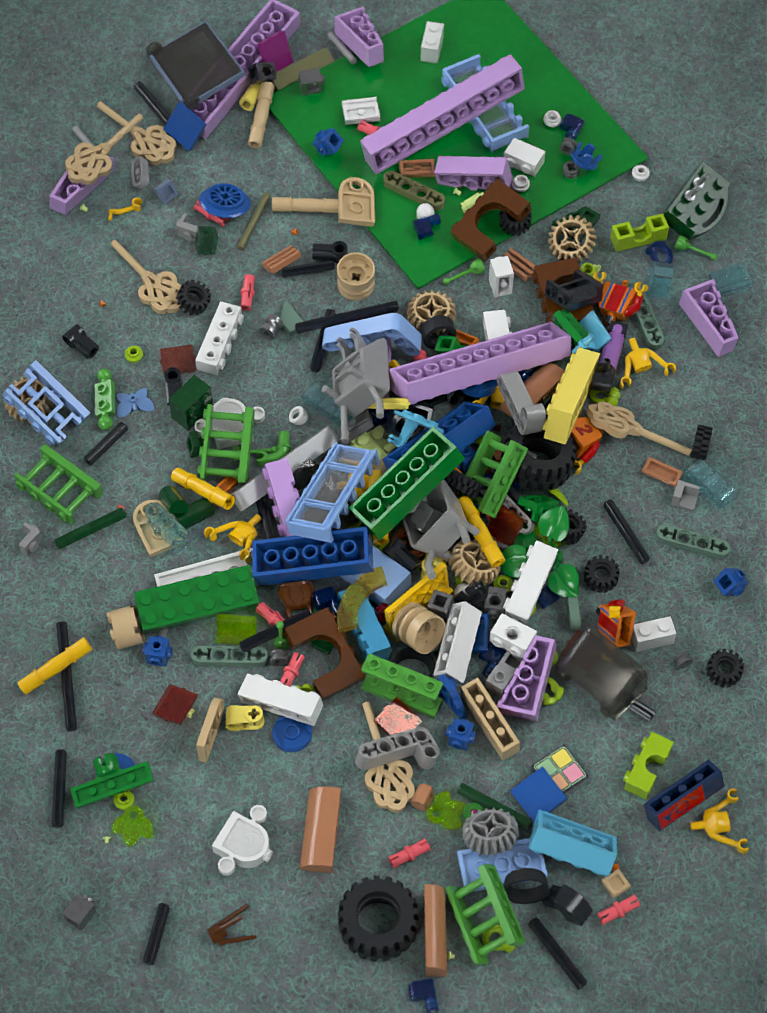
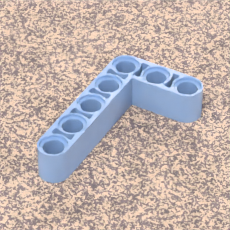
M389 313L324 329L322 348L327 351L341 350L336 345L339 343L336 340L338 337L343 338L349 348L355 347L354 340L349 335L352 333L349 331L351 327L359 332L366 344H370L380 338H385L386 340L391 339L407 355L417 356L421 350L422 335L398 313Z

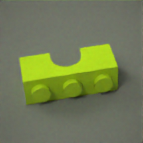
M662 213L646 217L645 223L637 228H632L630 222L612 225L610 239L615 251L619 252L667 240L669 226Z
M651 732L649 738L645 736L640 748H643L641 753H636L632 761V765H634L632 771L627 770L623 781L626 782L624 789L646 800L657 775L647 770L646 765L653 762L664 766L674 742L654 732Z

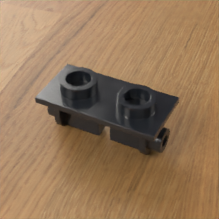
M475 581L465 588L468 595L460 591L453 596L454 604L466 601L473 606L478 602H483L488 596L489 585L484 586L482 581Z

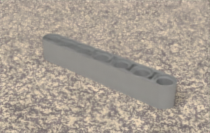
M329 424L279 460L288 458L292 474H295L331 448L335 442L338 443V435ZM261 472L234 491L231 495L234 496V503L238 509L243 511L268 493L267 488L270 487L269 482L264 480L263 473Z

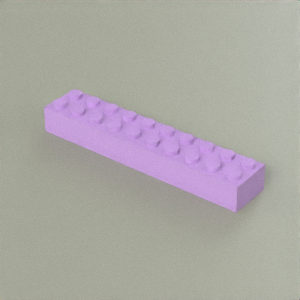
M269 0L230 46L229 52L246 75L189 108L207 124L200 137L206 139L250 86L248 67L255 63L263 62L258 43L280 30H285L288 41L300 26L299 11L277 0ZM224 59L218 61L188 96L189 100L234 74Z
M510 54L507 57L501 58L493 65L487 66L479 73L470 76L465 81L456 84L446 92H442L432 100L426 101L418 108L412 109L409 113L395 119L392 123L381 127L371 135L365 136L364 139L360 140L365 161L377 175L525 89L522 68Z
M548 322L389 369L390 390L400 398H407L411 404H416L425 399H433L435 396L449 394L459 389H466L469 386L482 384L492 379L495 380L500 374L529 370L532 367L546 365L548 362L562 360L565 357L571 356V336L553 322Z

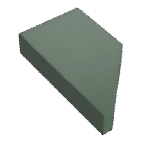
M286 300L280 319L283 321L285 330L289 335L296 333L295 324L303 322V320Z

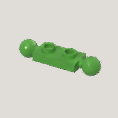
M106 368L98 371L97 379L100 383L95 384V416L99 419L98 426L102 430H109L112 427L113 420L109 416L115 414V383L111 380L112 374L110 370Z

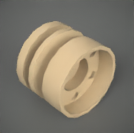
M359 252L349 253L339 260L337 265L338 290L346 299L360 301L368 298L373 293L375 288V265L372 259L365 254Z
M411 602L402 607L392 624L394 637L420 654H428L434 651L443 640L446 624L441 617L417 602Z

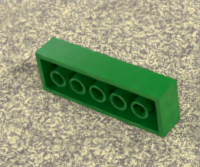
M432 427L370 486L349 509L359 521L381 540L465 458L452 442L435 427Z
M250 565L134 592L143 634L242 611L259 605Z

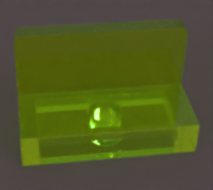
M217 614L216 643L239 645L240 641L257 634V617Z

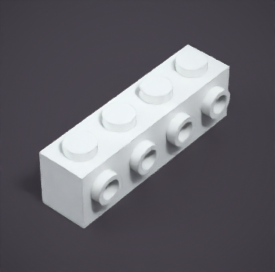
M220 301L195 360L197 370L217 376L220 369L223 370L226 354L229 355L231 352V342L237 337L238 325L243 323L244 315H242L240 306Z
M537 540L534 546L530 545L526 556H529L527 563L523 562L519 570L521 574L519 581L515 580L512 585V597H507L504 603L505 615L524 624L528 623L557 557L558 549Z
M466 601L451 605L433 674L434 677L438 678L444 673L447 678H452L456 685L464 684L482 613Z
M247 673L238 692V696L243 704L256 705L262 710L312 726L315 725L323 708L321 697L317 693L312 691L308 693L296 686L289 687L277 680L270 681L258 674L251 675Z

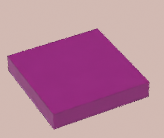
M280 30L258 43L262 61L274 62L276 72L293 63L285 30Z

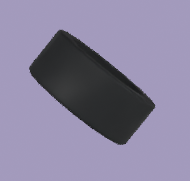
M444 315L431 317L420 328L422 341L429 349L436 348L439 336L456 337L457 335L453 321ZM446 329L440 335L430 336L437 330Z

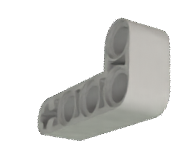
M517 371L498 375V387L520 434L527 435L541 432L546 418L543 404H533Z
M416 727L362 744L358 749L355 764L362 770H368L414 755L420 767L432 769L436 764L440 750L428 729Z

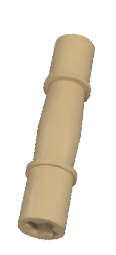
M271 82L261 83L253 125L250 127L251 131L248 145L252 148H261L275 88Z
M272 197V211L338 213V199Z

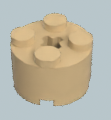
M135 605L107 612L108 621L110 624L112 623L113 629H110L111 638L115 641L117 649H124L144 643L145 636Z

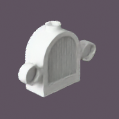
M222 398L213 405L214 412L238 414L245 412L244 404L236 399ZM258 406L253 407L255 410L254 423L263 422L265 419L264 409ZM199 419L195 422V431L200 436L202 428H205L206 420ZM213 419L212 430L243 431L244 423H241V421ZM214 438L217 449L242 444L239 440Z
M255 805L251 808V820L235 811L230 815L212 844L213 852L223 857L218 862L221 874L231 875L235 871V864L243 868H253L259 866L264 861L268 862L273 851L270 850L268 834L259 825V823L264 822L267 818V811L264 806Z

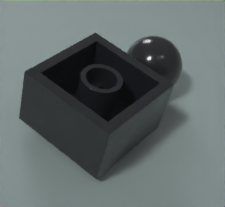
M410 404L407 411L421 415L427 420L431 419L433 410L419 404ZM389 409L383 434L384 439L388 440L390 434L399 437L406 419L394 414V410L399 412L403 410ZM418 425L407 441L425 430L426 427ZM398 447L393 448V449L388 453V455H389L390 453H392L393 451H395Z

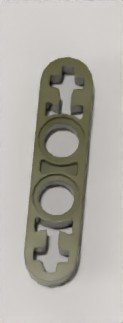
M388 171L384 174L383 184L386 188L419 204L428 203L435 211L444 208L445 197L443 194L397 172ZM403 185H410L411 188L408 189V190H405V189L402 188V186H403ZM425 192L426 196L419 197L417 193Z

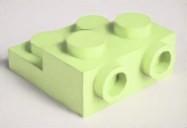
M381 425L368 433L364 432L350 441L351 447L368 450L377 449L379 461L385 458L393 448H396L395 444L383 438L384 428Z

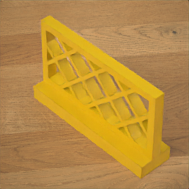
M443 562L434 569L436 574L434 579H429L428 575H426L384 610L386 624L383 626V630L396 642L399 639L394 637L392 624L402 607L411 602H417L428 609L427 605L434 589L454 595V590L449 587L447 565Z

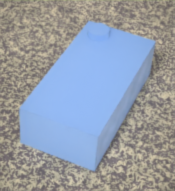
M373 546L374 572L340 576L353 587L361 584L363 590H367L369 598L379 606L382 603H387L390 606L412 585L411 572L375 546Z

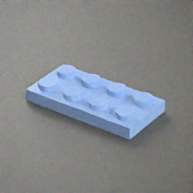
M530 838L517 840L515 846L511 847V851L505 850L504 855L497 853L496 857L493 854H489L488 857L485 854L478 855L477 851L472 852L471 849L457 851L464 886L479 878L478 867L483 864L495 865L503 886L506 875L520 868L538 869L544 872L547 877L543 854H537L532 849H529ZM520 881L514 884L525 883L530 881ZM485 885L474 891L486 890Z

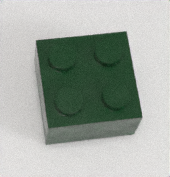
M195 375L169 398L172 419L186 430L195 427V422L203 417L204 409H207L208 404L213 406L211 387Z

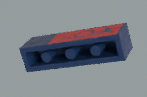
M707 760L644 803L647 819L659 831L663 830L725 787L722 771L710 760Z

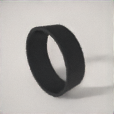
M407 647L399 650L393 656L392 662L395 664L406 659L422 661L430 670L428 677L432 678L435 670V661L430 653L420 654L413 648Z
M516 869L508 873L504 880V889L509 901L513 903H536L545 899L550 893L547 877L544 872L538 869ZM520 881L542 883L531 889H517L510 886Z

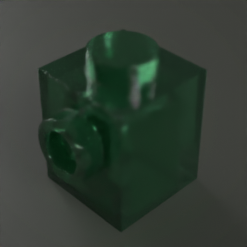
M215 226L197 227L195 247L198 254L215 255L219 238Z

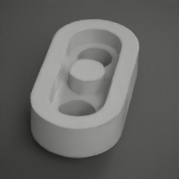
M137 156L131 165L132 184L139 189H143L149 184L148 161L141 156Z

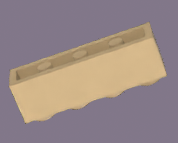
M479 678L461 687L462 699L501 760L504 761L520 752L519 740Z

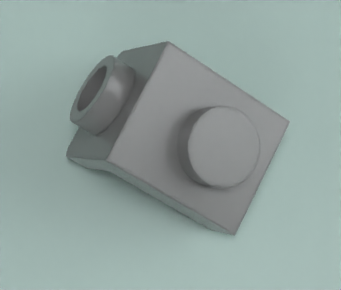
M184 213L176 222L178 236L183 237L187 241L198 243L200 229L198 226L189 224L188 214Z
M25 522L23 529L27 535L19 543L21 553L28 557L31 552L33 553L37 550L42 538L40 530L35 525H29Z

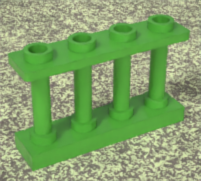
M208 404L207 409H204L203 420H206L205 428H202L201 433L204 444L200 447L199 452L202 464L198 465L197 475L200 476L201 480L206 481L207 475L235 477L240 485L247 483L255 417L254 408L245 407V412H242V414L214 412L212 404ZM213 419L241 421V423H244L243 431L212 430ZM211 438L239 440V442H242V445L238 451L210 449ZM209 456L237 459V461H240L239 468H236V470L208 468Z
M486 431L466 476L488 487L483 498L477 495L475 499L472 497L470 499L472 502L479 504L478 511L495 518L528 448L512 440L509 445L500 443V436ZM496 449L504 452L500 463L491 460ZM488 467L496 470L492 480L483 477ZM460 490L457 491V492H459V496H458L457 499H459V498H461V497H463V496H467L465 493L461 492Z
M44 444L40 448L42 460L25 477L16 473L14 475L15 485L21 491L26 490L33 500L41 501L48 511L57 513L63 522L68 521L73 525L75 520L72 513L89 496L94 495L99 499L103 495L102 486ZM46 465H53L56 470L38 488L30 482ZM65 474L69 477L70 480L52 498L44 493L61 475ZM75 485L83 487L84 491L67 508L58 503Z
M368 654L361 668V671L367 674L361 690L435 719L443 702V699L438 697L443 682L373 654Z
M483 864L478 867L480 873L478 879L461 889L456 886L445 887L447 899L452 904L455 912L454 917L461 927L462 937L467 943L470 957L476 965L489 964L486 955L506 943L512 946H521L526 943L495 865ZM485 885L488 893L487 897L467 908L463 897ZM492 904L496 912L495 916L475 927L471 916ZM500 923L503 935L482 946L478 935Z

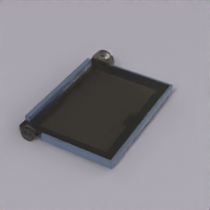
M207 21L164 46L159 42H152L146 48L147 55L173 93L190 110H195L198 107V103L246 75Z

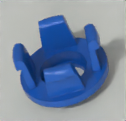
M579 142L577 149L571 152L573 161L582 169L595 170L597 162L602 159V154H599L594 160L592 154L596 147L588 143L580 150L582 142Z

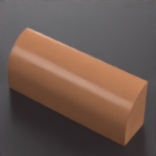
M547 363L546 365H541L524 382L534 405L542 403L549 394L553 395L556 392L557 385L560 383L565 370L555 364ZM504 401L498 409L512 417Z
M315 787L309 790L299 870L333 873L341 788Z
M424 884L426 977H447L445 889L437 885Z

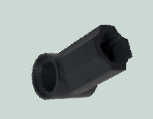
M336 241L333 244L314 243L312 248L313 259L333 260L336 264L339 263L342 257L348 254L347 244L343 241Z
M75 324L62 335L64 342L70 348L75 347L86 358L94 357L99 350V346L86 335L83 328L78 324Z
M170 367L164 372L168 406H170L169 398L182 387L181 373L176 367Z
M397 536L382 549L384 554L411 572V574L415 573L421 565V561L408 550L404 542Z

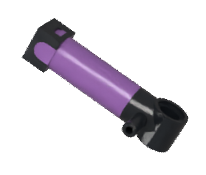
M610 320L607 332L612 339L602 349L591 390L610 393L618 360L626 339L628 324Z

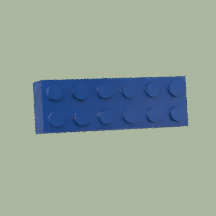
M463 402L436 421L438 428L444 430L443 435L460 452L466 446L475 443L476 439L480 436L485 435L486 431H490V429L496 426L489 406L470 402ZM426 428L383 458L386 469L388 470L430 429Z
M368 527L331 531L333 536L332 543L300 536L252 541L253 578L258 586L374 572L372 535Z

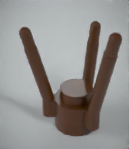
M249 904L244 905L220 922L212 925V927L207 928L213 945L219 943L220 946L228 943L257 938L256 935L224 938L228 936L226 928L243 919V916L234 917L249 908Z

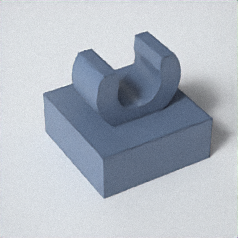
M166 179L154 189L163 204H167L178 195L170 179Z

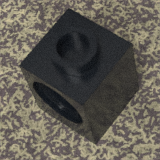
M274 62L255 63L248 67L250 84L272 82L277 79Z

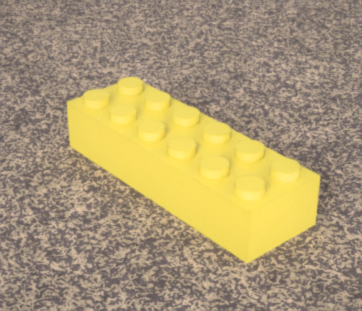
M578 347L576 354L572 353L565 373H563L556 392L552 396L551 404H548L546 410L548 417L545 419L542 430H545V439L566 445L591 389L600 353Z

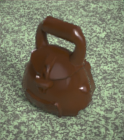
M310 580L279 584L277 593L279 599L285 605L287 619L292 617V610L306 608L311 614L313 613L311 599L314 595L315 587Z

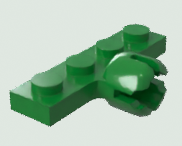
M113 753L104 754V758L101 759L98 756L93 761L96 778L90 782L70 788L75 807L79 809L155 782L148 761L121 769L117 756Z

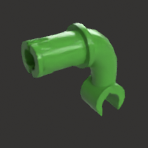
M280 431L278 433V446L276 447L277 451L274 453L256 452L258 466L264 467L266 463L277 461L291 451L288 431Z

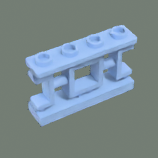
M35 360L23 373L29 381L20 390L11 384L3 392L2 396L9 406L13 405L18 410L17 413L20 417L27 419L31 423L32 428L36 432H41L45 436V440L50 445L58 447L67 437L61 429L70 420L78 426L91 412ZM36 379L45 386L38 393L30 386ZM24 391L32 397L27 405L18 399ZM43 394L57 406L47 417L34 405ZM63 405L72 412L66 419L58 413ZM51 418L60 424L54 432L46 425Z

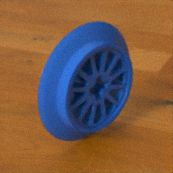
M226 183L211 186L203 191L199 198L200 205L206 212L222 218L241 216L249 210L251 205L249 197L240 188Z

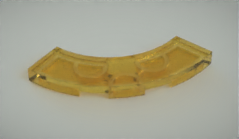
M382 566L374 568V572L361 575L360 579L353 585H350L343 594L337 611L339 633L359 628L358 613L362 603L374 591L387 586Z

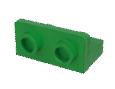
M558 310L553 314L551 320L571 336V343L574 347L578 345L581 339L589 335L567 310Z
M539 494L519 497L518 504L524 506L525 510L533 512L531 521L538 522L542 514L558 507L559 501Z

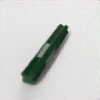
M123 508L116 509L56 538L55 544L58 549H62L126 518V512Z
M461 783L458 787L457 794L478 803L488 810L493 808L497 811L503 809L504 813L509 812L511 816H514L519 827L524 830L530 828L532 819L464 783Z

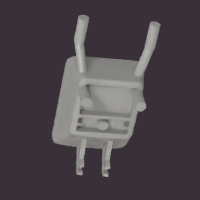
M353 327L349 329L352 332L349 335L354 340L356 351L352 352L343 338L338 337L336 339L339 342L336 345L341 349L343 361L332 370L333 389L326 385L321 389L323 393L332 397L334 403L340 407L341 442L344 444L349 443L347 414L351 417H356L375 403L376 417L379 419L383 418L384 408L381 398L390 389L387 340L380 338L367 345L359 332Z
M444 479L427 495V502L435 504L445 513L426 533L415 528L416 524L410 520L415 512L408 513L403 518L411 547L428 554L425 569L429 579L436 577L432 565L434 556L437 558L441 557L449 562L452 555L446 551L460 536L463 543L470 542L468 532L474 536H477L480 532L478 528L467 522L459 500Z

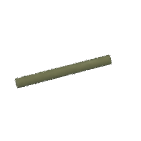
M264 192L237 245V249H244L270 198L268 192Z

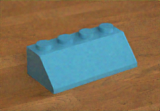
M538 810L530 837L529 849H532L537 854L552 856L557 861L571 863L576 868L591 870L596 875L609 876L617 857V837Z

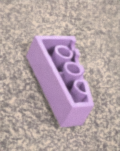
M364 7L334 16L335 35L368 67L384 62L383 43L378 33L375 32L373 24L370 23L369 16L365 13Z
M108 156L112 162L111 172L106 176L99 177L92 185L71 182L66 170L50 195V208L64 215L68 214L114 171V158Z
M439 156L434 172L438 184L457 188L466 186L474 191H477V188L487 190L489 184L499 179L512 188L513 177L507 158Z
M712 279L685 289L679 305L715 354L720 357L734 351L738 335L731 319L727 316V309L722 304L720 292L715 287V280Z
M288 458L266 463L262 473L264 480L269 482L270 487L267 488L269 498H273L275 506H272L274 517H278L280 522L277 525L279 535L288 537L295 535H290L286 525V518L292 512L295 503L300 497L297 488H294L293 485L295 480Z
M534 636L523 656L521 664L517 667L510 684L507 685L504 695L497 704L501 714L538 721L557 647L555 639Z

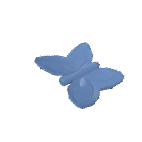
M146 388L138 390L135 394L119 393L116 395L117 400L120 402L117 407V416L119 418L128 415L131 412L132 406L134 411L138 410L137 406L147 412L155 409L153 402L147 398Z

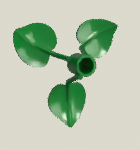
M558 506L546 511L538 522L540 533L543 536H549L548 541L550 545L556 549L558 547L555 546L552 539L562 541L569 532V517L564 506ZM511 545L502 551L505 562L500 565V569L508 576L518 578L521 576L519 570L522 563H527L529 557L526 556L527 549L524 546ZM558 550L553 564L554 572H551L547 577L548 587L557 595L577 597L579 596L578 572L570 564L560 565L563 561V553Z

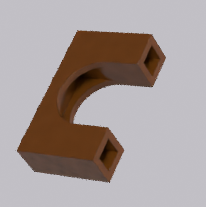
M499 179L489 184L487 191L476 199L472 208L467 209L463 218L456 222L451 229L453 239L484 262L492 256L497 248L494 241L478 230L480 218L488 211L502 210L521 223L532 210L529 201Z
M577 258L534 266V273L531 274L533 284L537 286V298H541V311L546 314L545 323L553 322L551 320L553 314L558 310L562 311L564 309L545 296L546 281L552 280L558 285L573 281L574 271L580 269ZM592 304L569 312L580 322L591 310H594Z
M327 607L285 628L284 635L293 650L313 640H326L337 648L340 656L339 665L333 671L313 680L312 683L315 692L321 697L322 702L362 682L365 678V673L361 671L363 665L362 663L358 664L354 648L348 646L344 630L338 628L334 612H330Z

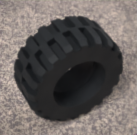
M515 425L506 436L505 445H509L512 440L528 448V451L544 453L551 460L535 459L526 453L513 482L520 484L524 489L529 488L535 492L537 490L547 492L548 489L554 490L558 486L560 487L565 484L566 480L570 477L576 459L577 450L573 439L569 437L566 445L544 438L545 430L521 435ZM504 452L501 453V460L504 456Z
M374 875L372 880L365 877L362 878L361 884L355 882L351 885V890H346L343 894V900H340L338 912L339 932L342 935L344 944L349 945V950L352 953L358 952L360 958L365 959L368 956L370 961L377 962V958H383V962L389 961V956L393 955L394 958H397L401 955L402 950L407 951L410 947V942H414L419 924L417 901L412 897L410 889H404L403 883L399 880L394 883L392 882V877L388 876L385 879H380V875ZM384 903L394 908L398 913V923L394 929L387 933L372 934L360 926L358 921L359 913L370 904Z

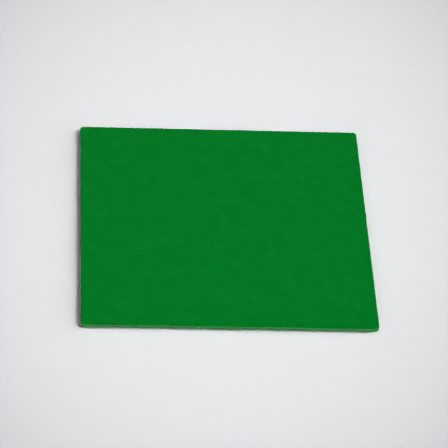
M450 0L380 37L383 43L384 62L368 67L354 52H351L357 59L355 64H351L344 56L319 69L320 74H323L325 79V85H322L323 92L302 95L298 80L273 93L272 104L269 108L271 113L337 193L341 183L348 178H361L372 186L374 190L375 224L373 227L366 226V228L417 289L428 285L477 257L453 239L451 229L456 222L463 218L464 212L460 203L477 192L485 193L487 190L477 188V191H474L466 186L458 188L462 192L459 196L456 193L453 194L457 187L438 184L436 177L409 178L443 194L445 197L444 208L439 211L434 210L433 223L430 222L420 226L428 227L429 234L422 237V232L417 229V224L421 221L416 215L417 208L421 204L386 188L383 184V176L386 172L394 171L400 174L399 162L377 175L373 172L365 161L360 142L367 134L358 131L359 123L345 124L342 101L376 97L380 121L367 123L381 128L409 113L412 109L418 108L426 101L439 96L442 92L449 90L441 81L444 68L478 54L481 56V67L491 66L501 58L511 54L522 68L525 89L505 100L506 104L512 102L514 106L513 114L515 116L521 115L522 126L529 125L528 138L520 140L545 151L544 163L535 177L510 167L513 179L517 175H525L530 182L528 190L524 192L514 191L530 202L532 208L531 226L630 171L635 166L647 161V155L504 0ZM427 21L444 24L443 42L438 63L421 61V46ZM472 71L453 79L455 84L461 83L474 75L475 72ZM496 105L478 117L485 126L505 116ZM554 110L559 113L561 122L558 126L549 127L545 125L543 119L548 111ZM566 117H568L567 123H570L571 120L579 122V127L574 132L575 136H571L570 132L574 131L576 125H572L569 128L564 126ZM467 122L403 160L434 159L436 168L439 156L504 158V152L510 144L498 148L491 153L489 148L484 146L481 136L476 134L472 123ZM507 123L488 132L492 138H495L514 129L510 123ZM334 128L344 141L335 154L322 156L312 145L316 139L315 135L320 130L324 131ZM571 138L577 144L582 142L580 150L588 143L595 146L596 148L592 154L593 159L595 160L599 154H602V159L597 162L596 169L585 170L579 167V174L576 178L569 179L563 174L564 164L567 161H573L571 155H566L560 150L563 139ZM352 185L353 188L360 189L359 186ZM403 185L402 188L408 190L411 186ZM419 192L417 193V195L419 197L426 196V193ZM491 210L480 218L478 230L494 241L497 246L513 236H511V232L508 235L506 230L504 232L501 230L502 227L499 226L500 210ZM512 216L508 218L511 221L517 222Z

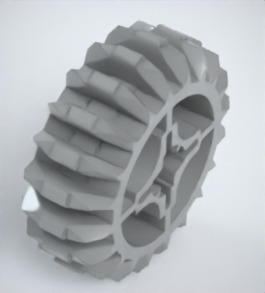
M485 808L484 811L477 810V813H471L470 818H466L463 824V839L467 848H470L472 852L477 851L478 855L485 854L486 857L489 854H493L496 857L497 853L504 855L505 850L511 851V847L515 846L518 840V825L514 816H511L509 812L504 813L503 809L498 811L495 808L492 810Z

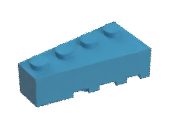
M360 584L340 591L338 600L364 662L368 654L389 660L392 649L384 634L383 627L377 619L376 611L369 603L370 598L367 590H363Z

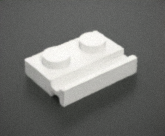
M376 97L342 101L346 125L361 123L362 120L365 122L380 121Z

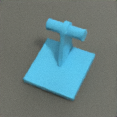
M592 310L579 322L589 335L578 342L572 353L576 354L578 347L598 352L612 339Z
M405 409L402 412L394 410V414L405 418L406 421L399 437L390 434L388 442L395 444L399 448L407 442L418 425L428 429L435 427L442 434L444 430L438 428V423L427 420L421 415Z

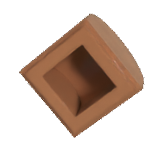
M419 784L410 802L411 805L423 812H427L434 798L432 786Z

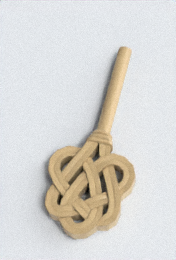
M100 101L97 104L99 109L123 127L129 123ZM154 125L146 130L136 126L130 130L134 139L130 147L133 156H141L147 159L148 163L152 166L168 164L173 161L176 141L166 134L162 126Z
M137 114L106 143H101L97 146L84 142L78 144L75 147L74 155L69 156L65 161L69 180L73 183L92 185L99 177L108 175L112 170V162L108 157L111 148L143 120V116Z
M113 240L111 246L141 275L144 285L138 290L140 301L145 305H151L152 309L158 314L179 312L180 305L176 303V296L181 285L178 284L175 274L166 271L156 276L153 272L146 271L117 240Z
M599 402L588 406L586 413L593 426L604 429L615 438L622 439L627 435H641L688 456L692 451L688 447L643 429V426L634 420L635 416L626 408L612 406L607 402Z
M364 702L362 706L373 741L380 739L381 736L370 702ZM398 760L385 764L388 770L384 769V765L369 769L365 774V785L368 790L373 792L376 806L381 809L387 808L394 813L403 811L415 794V788L411 781L413 778L412 766L408 762ZM374 776H376L375 783L371 780ZM382 778L385 779V780H384V788L381 787ZM391 785L393 786L395 791H390Z

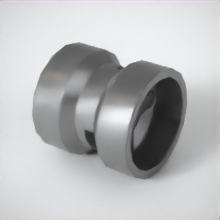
M268 314L265 324H262L259 329L260 334L265 338L274 340L278 334L277 331L283 326V321L274 314Z

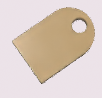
M353 177L341 183L338 190V223L374 226V190L367 181ZM352 185H357L360 189H355Z
M147 500L136 507L133 513L134 526L150 558L186 543L175 518L166 510L161 501ZM147 507H151L154 509V511L150 514H146L143 512L144 509Z
M213 698L196 744L198 758L201 762L207 763L222 719L224 700L220 698Z

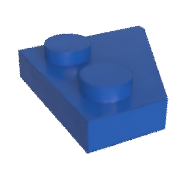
M443 673L437 678L438 681L443 682L439 695L459 719H466L468 714L456 689L457 685L452 678H447Z

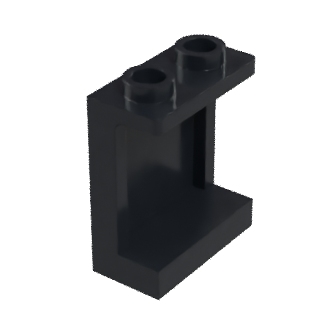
M579 269L574 271L573 281L558 285L552 280H547L545 296L569 312L602 301L604 284Z

